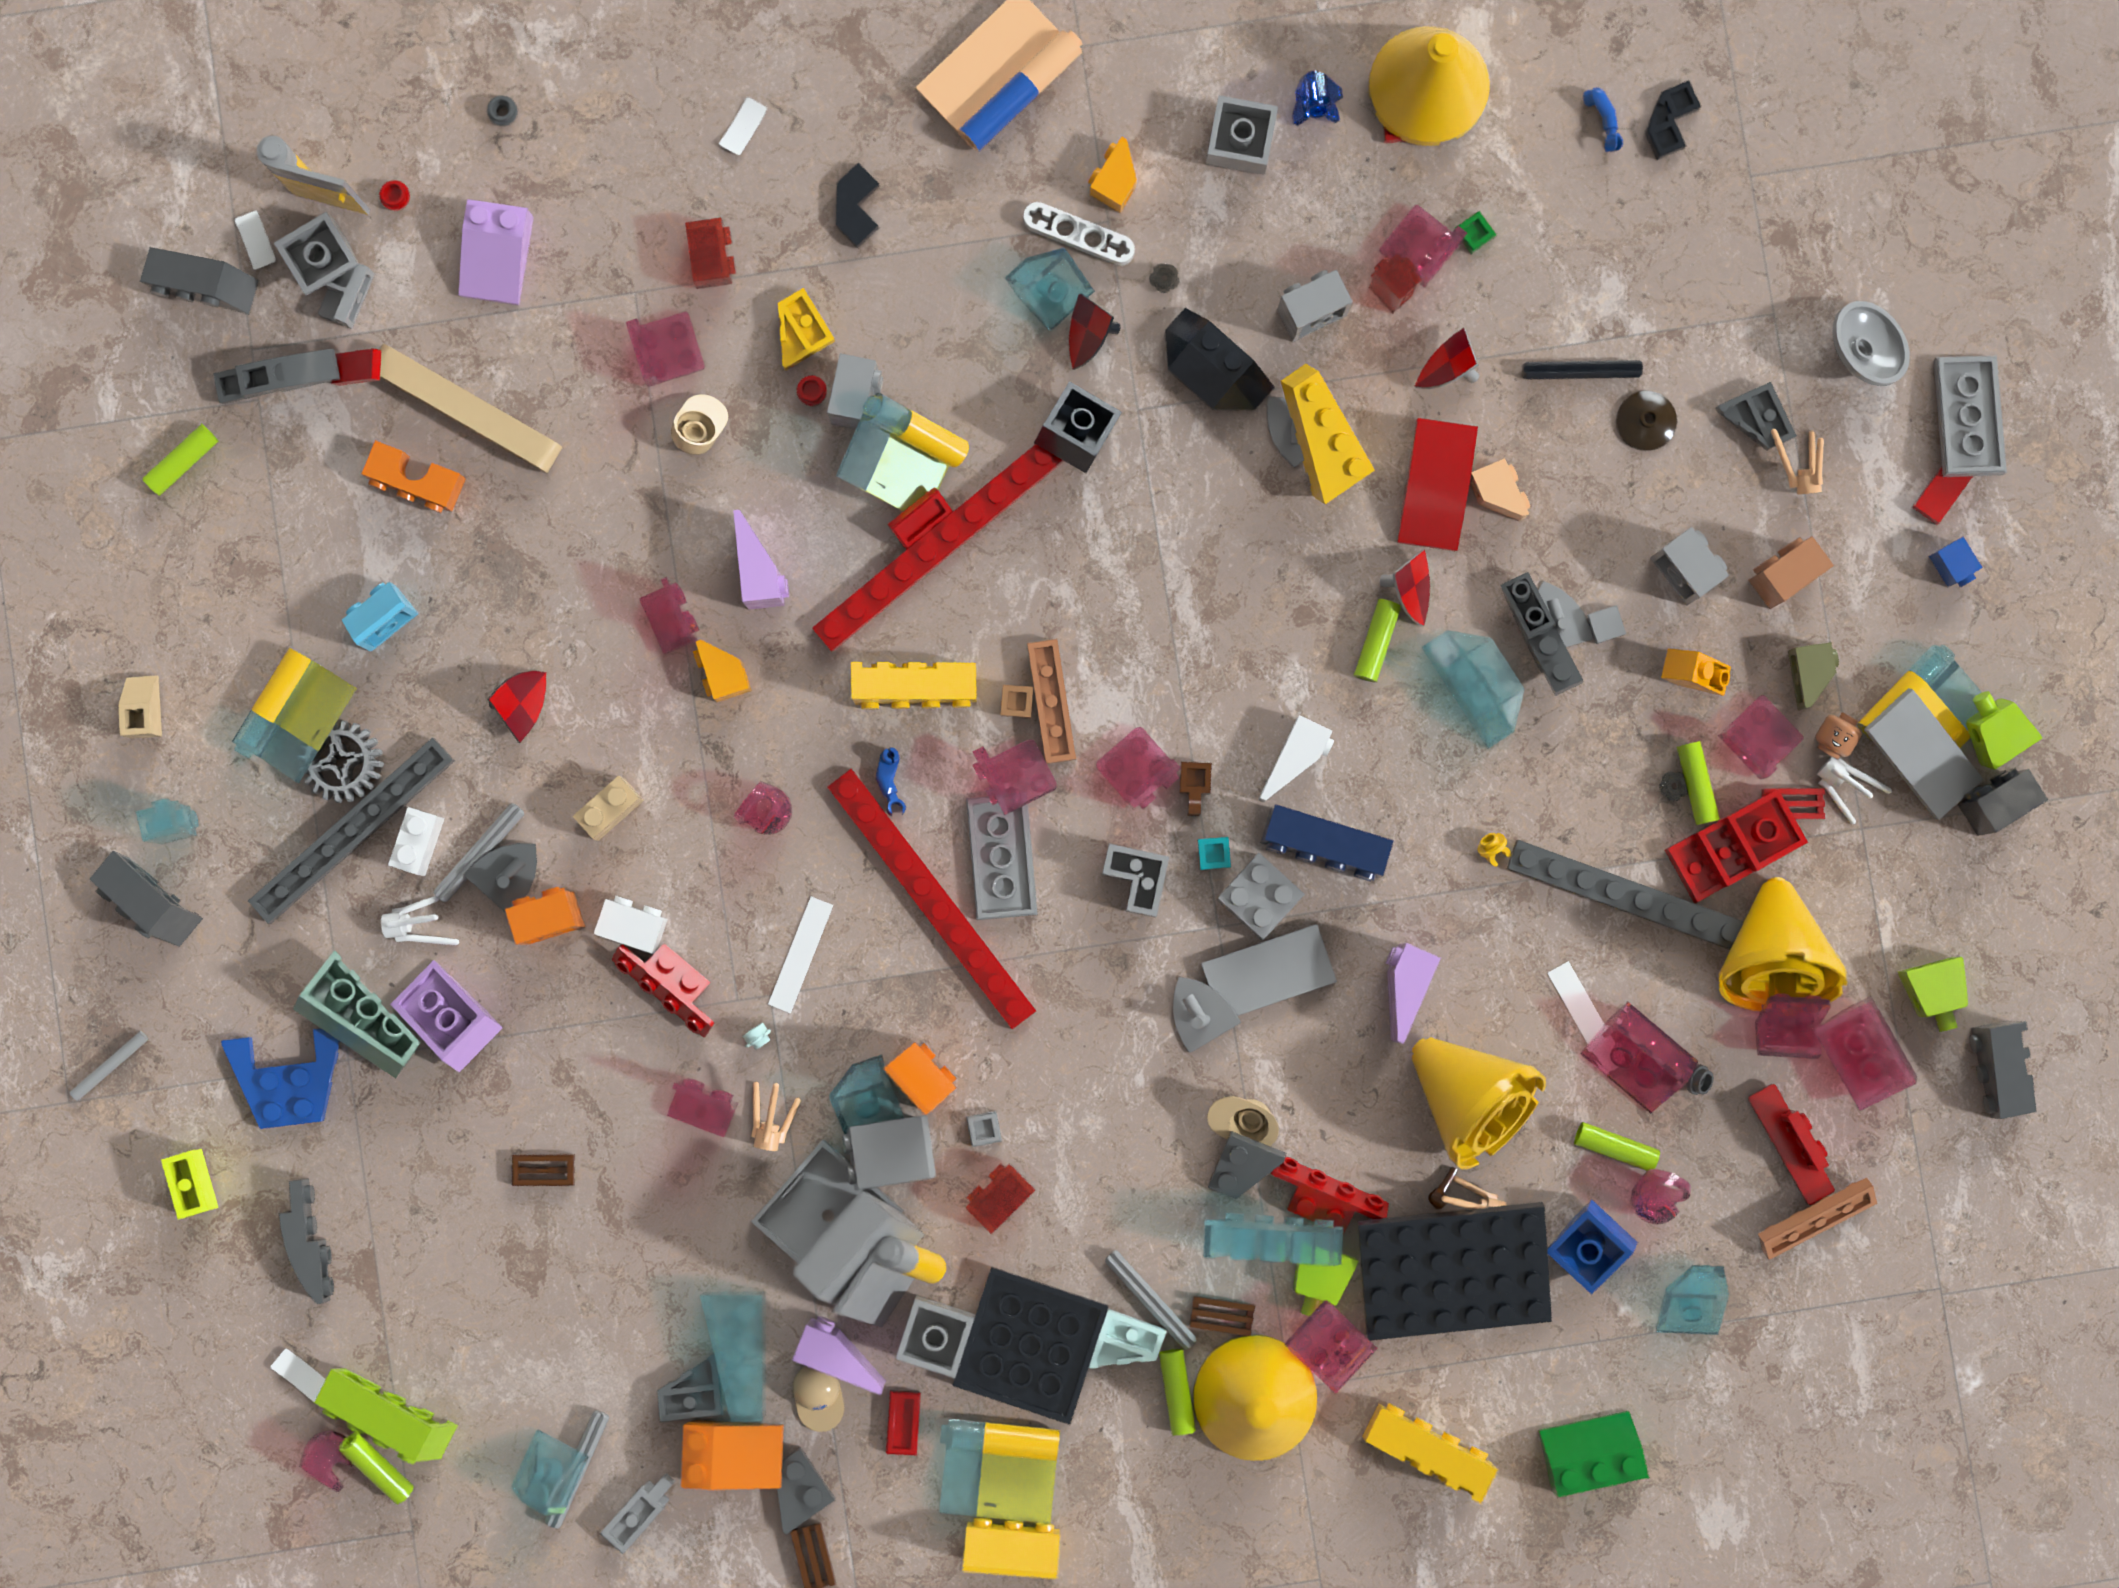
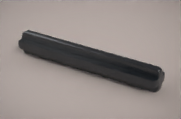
M1640 360L1525 362L1522 367V375L1525 380L1639 378L1643 373V364Z

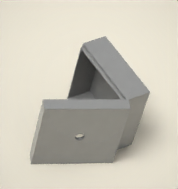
M823 1139L751 1222L798 1263L793 1268L795 1270L793 1274L818 1299L836 1306L882 1239L895 1237L917 1245L925 1234L903 1214L904 1210L878 1187L855 1191L854 1184L849 1185L847 1178V1166H851V1163ZM825 1210H831L834 1213L832 1221L827 1222L823 1219L822 1214Z

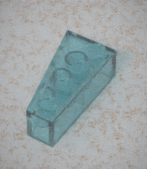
M1226 1213L1225 1218L1205 1220L1203 1258L1230 1256V1259L1255 1260V1258H1259L1260 1261L1265 1262L1290 1261V1263L1328 1266L1341 1265L1343 1227L1333 1226V1220L1315 1219L1314 1225L1303 1224V1218L1285 1217V1222H1273L1274 1216L1255 1215V1220H1244V1214Z
M766 1291L704 1292L700 1295L730 1420L731 1422L763 1421L766 1416Z

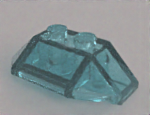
M1447 630L1422 646L1429 660L1487 748L1492 747L1515 731L1525 688L1492 638Z

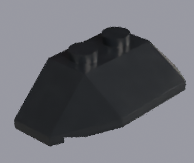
M1185 307L1165 329L1168 371L1212 410L1255 411L1275 389V386L1258 364L1211 321Z

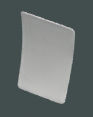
M747 97L719 144L740 155L767 111V107Z
M253 211L236 218L235 222L247 249L253 269L256 270L274 263L276 259L258 212Z
M284 1349L271 1365V1369L292 1383L313 1402L316 1400L326 1379L288 1349Z

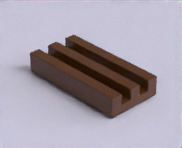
M575 1154L512 1155V1186H574ZM519 1161H567V1167H519ZM519 1173H567V1179H519Z
M1194 1296L1189 1327L1251 1336L1255 1304ZM1199 1304L1246 1310L1247 1316L1201 1310L1198 1307ZM1197 1316L1246 1324L1245 1328L1208 1323L1197 1321Z
M819 1522L790 1531L804 1588H824L825 1586L836 1585L822 1523ZM812 1531H816L827 1579L822 1580L810 1533ZM801 1534H804L815 1582L810 1580L799 1537Z

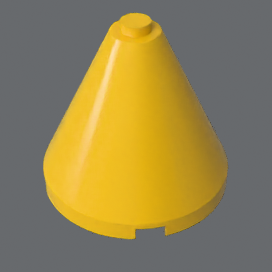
M1416 27L1394 36L1379 51L1370 71L1368 93L1376 110V117L1389 132L1412 144L1436 146L1440 145V142L1462 137L1477 123L1488 100L1489 75L1482 56L1463 36L1441 27Z
M1780 877L1768 879L1760 887L1719 972L1720 994L1725 1000L1735 1006L1758 1012L1762 1011V1004L1779 1005L1780 1013L1814 1009L1836 1000L1843 994L1842 986H1847L1846 968L1792 884Z
M1422 1038L1412 1048V1062L1450 1160L1460 1169H1469L1479 1165L1480 1162L1475 1157L1484 1151L1490 1156L1499 1151L1520 1130L1537 1107L1539 1102L1533 1097L1537 1088L1543 1092L1546 1087V1078L1535 1067L1435 1038Z
M1266 1335L1239 1336L1222 1343L1204 1360L1194 1383V1409L1201 1429L1217 1448L1239 1459L1262 1461L1285 1454L1304 1438L1315 1417L1317 1390L1310 1368L1295 1349L1274 1337Z

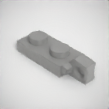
M665 1473L656 1485L650 1481L645 1486L642 1485L600 1534L620 1553L624 1554L665 1508V1504L669 1501L665 1493L675 1480Z

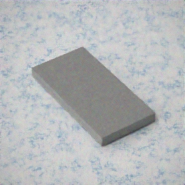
M1997 356L1936 357L1933 363L1943 477L1998 476L2006 474Z
M1908 688L1864 729L1934 819L1940 820L1964 798L1966 793L1973 790L1983 780L1982 776L1913 689Z
M1027 793L966 798L977 920L1038 915Z
M1317 924L1201 963L1208 986L1215 989L1228 1001L1237 1016L1337 982Z

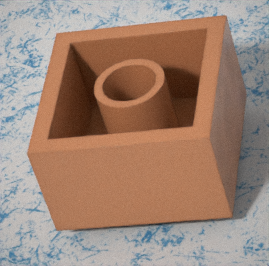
M1813 536L1804 541L1799 537L1777 552L1780 558L1775 554L1754 568L1753 571L1756 575L1748 581L1768 608L1772 609L1824 574L1834 564Z

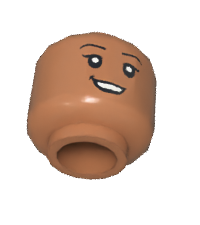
M1843 712L1839 717L1828 715L1816 733L1815 738L1819 743L1817 748L1838 760L1840 756H1850L1862 737L1861 730L1856 727L1858 721Z

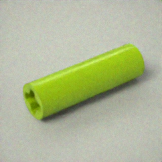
M200 424L148 472L142 480L158 496L162 495L216 445L219 440L203 424Z
M1378 599L1354 672L1355 677L1377 683L1401 605L1389 600Z
M1701 742L1678 746L1677 751L1696 825L1720 820Z
M1585 1122L1580 1124L1574 1140V1145L1651 1173L1655 1170L1660 1157L1659 1149Z
M1183 1349L1159 1352L1171 1433L1175 1436L1196 1432Z
M358 1432L350 1434L341 1443L339 1451L395 1504L402 1503L410 1496L414 1489L413 1484Z

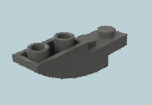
M334 349L276 357L238 365L234 369L213 373L219 403L221 404L279 391L287 392L340 379Z
M1529 572L1501 584L1500 587L1518 628L1554 695L1557 696L1582 684L1583 678L1556 629V623Z
M309 1178L289 1181L291 1211L279 1213L281 1233L287 1255L297 1278L316 1304H323L330 1301V1295L334 1293V1281L332 1277H329L328 1264H331L332 1252L330 1246H326V1239L314 1240L313 1237L317 1233V1220L315 1216H312L311 1204L315 1201L314 1186L310 1185Z

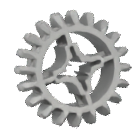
M342 720L339 728L335 723L319 751L307 744L302 745V749L309 752L308 756L299 757V761L307 763V766L300 769V773L310 774L304 782L306 785L315 784L312 789L314 794L318 795L323 791L322 798L329 801L333 796L336 803H341L344 796L348 802H353L355 798L354 791L359 797L363 798L365 796L363 786L371 790L374 789V784L369 780L371 777L375 779L381 778V775L374 772L375 767L381 768L384 766L383 762L375 761V757L381 756L383 751L380 749L372 750L378 744V740L376 738L367 740L371 733L368 729L360 732V724L353 723L349 729L348 721ZM341 737H350L355 740L361 747L362 752L349 753L346 745L342 744ZM332 741L329 744V755L325 759L320 760L323 749ZM339 756L351 758L347 760L346 764H343V768L332 765L336 764L337 759L340 760ZM364 761L361 773L351 782L354 779V768ZM334 771L337 779L341 780L342 786L329 784L321 772Z

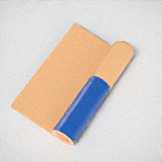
M1006 0L915 89L970 147L979 152L1082 54L1080 48L1082 42L1072 31L1067 33L1062 30L1059 32L1030 0Z

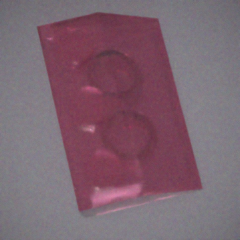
M1872 996L1843 1009L1814 1028L1815 1034L1860 1111L1916 1084L1918 1076Z
M1628 1001L1606 1021L1580 1053L1650 1114L1689 1081L1699 1062Z

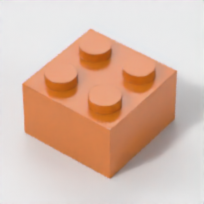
M555 887L542 891L543 897L538 899L526 896L512 901L513 907L506 908L505 911L515 944L527 946L584 928L585 925L575 892Z

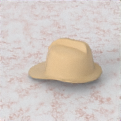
M1235 1096L1223 1097L1210 1106L1207 1114L1208 1124L1211 1129L1228 1139L1230 1132L1233 1131L1271 1146L1279 1134L1278 1122L1274 1115L1271 1114L1265 1104L1255 1099H1243Z

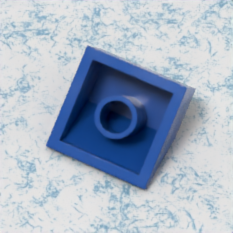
M1591 1199L1566 1225L1547 1250L1548 1255L1592 1295L1634 1253L1638 1242Z

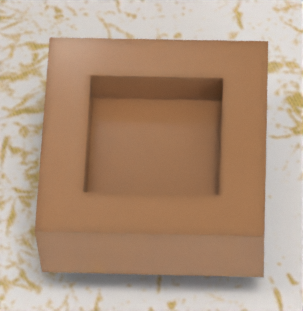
M1003 685L1000 716L1031 718L1033 687Z

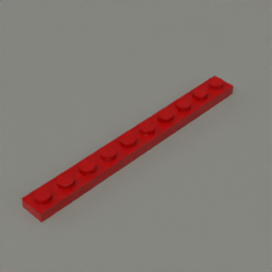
M1036 444L819 621L812 629L831 652L836 650L1050 474L1064 460Z
M852 768L827 786L1013 1030L1035 1013L1036 1009Z

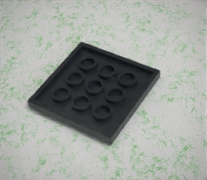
M991 1266L953 1386L1070 1425L1109 1305Z

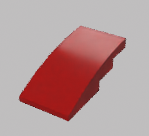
M1417 418L1407 482L1404 489L1397 543L1458 551L1478 426Z
M1776 789L1677 842L1664 851L1693 903H1697L1749 874L1759 871L1807 844L1808 841L1779 789Z

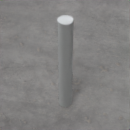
M139 1031L69 1092L76 1101H79L149 1040L142 1031Z

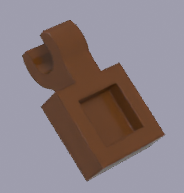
M1181 762L1179 794H1189L1187 816H1200L1201 795L1211 794L1212 763Z

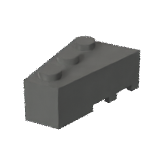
M150 247L140 282L151 287V293L168 298L169 294H172L183 301L193 303L195 300L211 307H221L249 315L259 280L225 261Z
M112 851L90 877V880L98 887L96 893L108 902L113 901L117 905L115 908L116 912L127 920L132 919L136 923L134 926L135 930L146 938L154 936L180 947L203 919L196 912L193 913L178 904L181 900L177 896L167 894L158 885L159 882L132 859L116 851Z
M2006 1020L1971 1028L1970 1046L1972 1051L1977 1054L1979 1063L1976 1066V1073L1979 1082L1984 1085L1986 1094L1983 1096V1105L1991 1118L2005 1119L2037 1112L2033 1076L2031 1074L2028 1075L2025 1059L2031 1058L2030 1048H2023L2022 1031L2028 1030L2027 1021Z

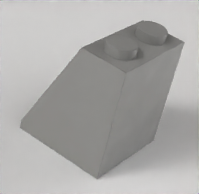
M927 1115L849 1127L846 1129L847 1135L842 1136L844 1153H850L851 1166H847L849 1185L854 1184L855 1191L925 1181L936 1177Z

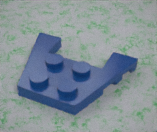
M313 1029L315 1062L260 1069L255 1068L252 1037L221 1041L225 1054L260 1129L324 1121L333 1083L331 1082L333 1071L339 1055L340 1041L323 1029Z

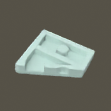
M1108 1309L1089 1367L1098 1368L1099 1366L1114 1364L1125 1365L1137 1361H1156L1166 1329Z

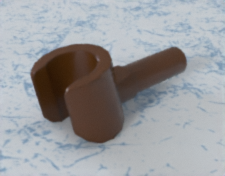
M1451 1167L1439 1187L1435 1188L1428 1195V1200L1435 1209H1442L1447 1204L1441 1198L1442 1196H1447L1444 1192L1448 1189L1458 1172L1454 1167Z

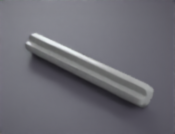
M514 803L510 804L436 887L433 893L439 900L448 902L468 879L464 876L465 872L486 853L493 851L524 816V811Z
M1115 1250L1110 1253L1105 1259L1106 1264L1183 1349L1187 1350L1192 1347L1197 1341L1192 1332L1118 1251Z
M595 1410L547 1514L545 1524L552 1528L558 1529L562 1525L609 1420V1416L602 1411Z

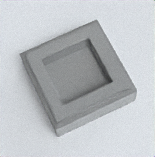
M1617 605L1586 615L1596 644L1626 635Z
M997 1111L966 1116L972 1147L1002 1142Z

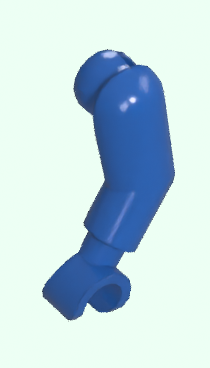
M1594 87L1592 90L1585 91L1583 93L1585 105L1588 107L1595 105L1602 117L1603 129L1607 135L1605 151L1611 153L1620 150L1623 146V139L1619 133H1616L1618 123L1614 106L1603 89Z
M893 747L882 751L876 772V781L883 796L888 800L887 813L889 816H892L891 806L894 804H898L901 807L902 815L906 810L905 803L897 797L896 793L898 791L893 781L900 760L898 751Z

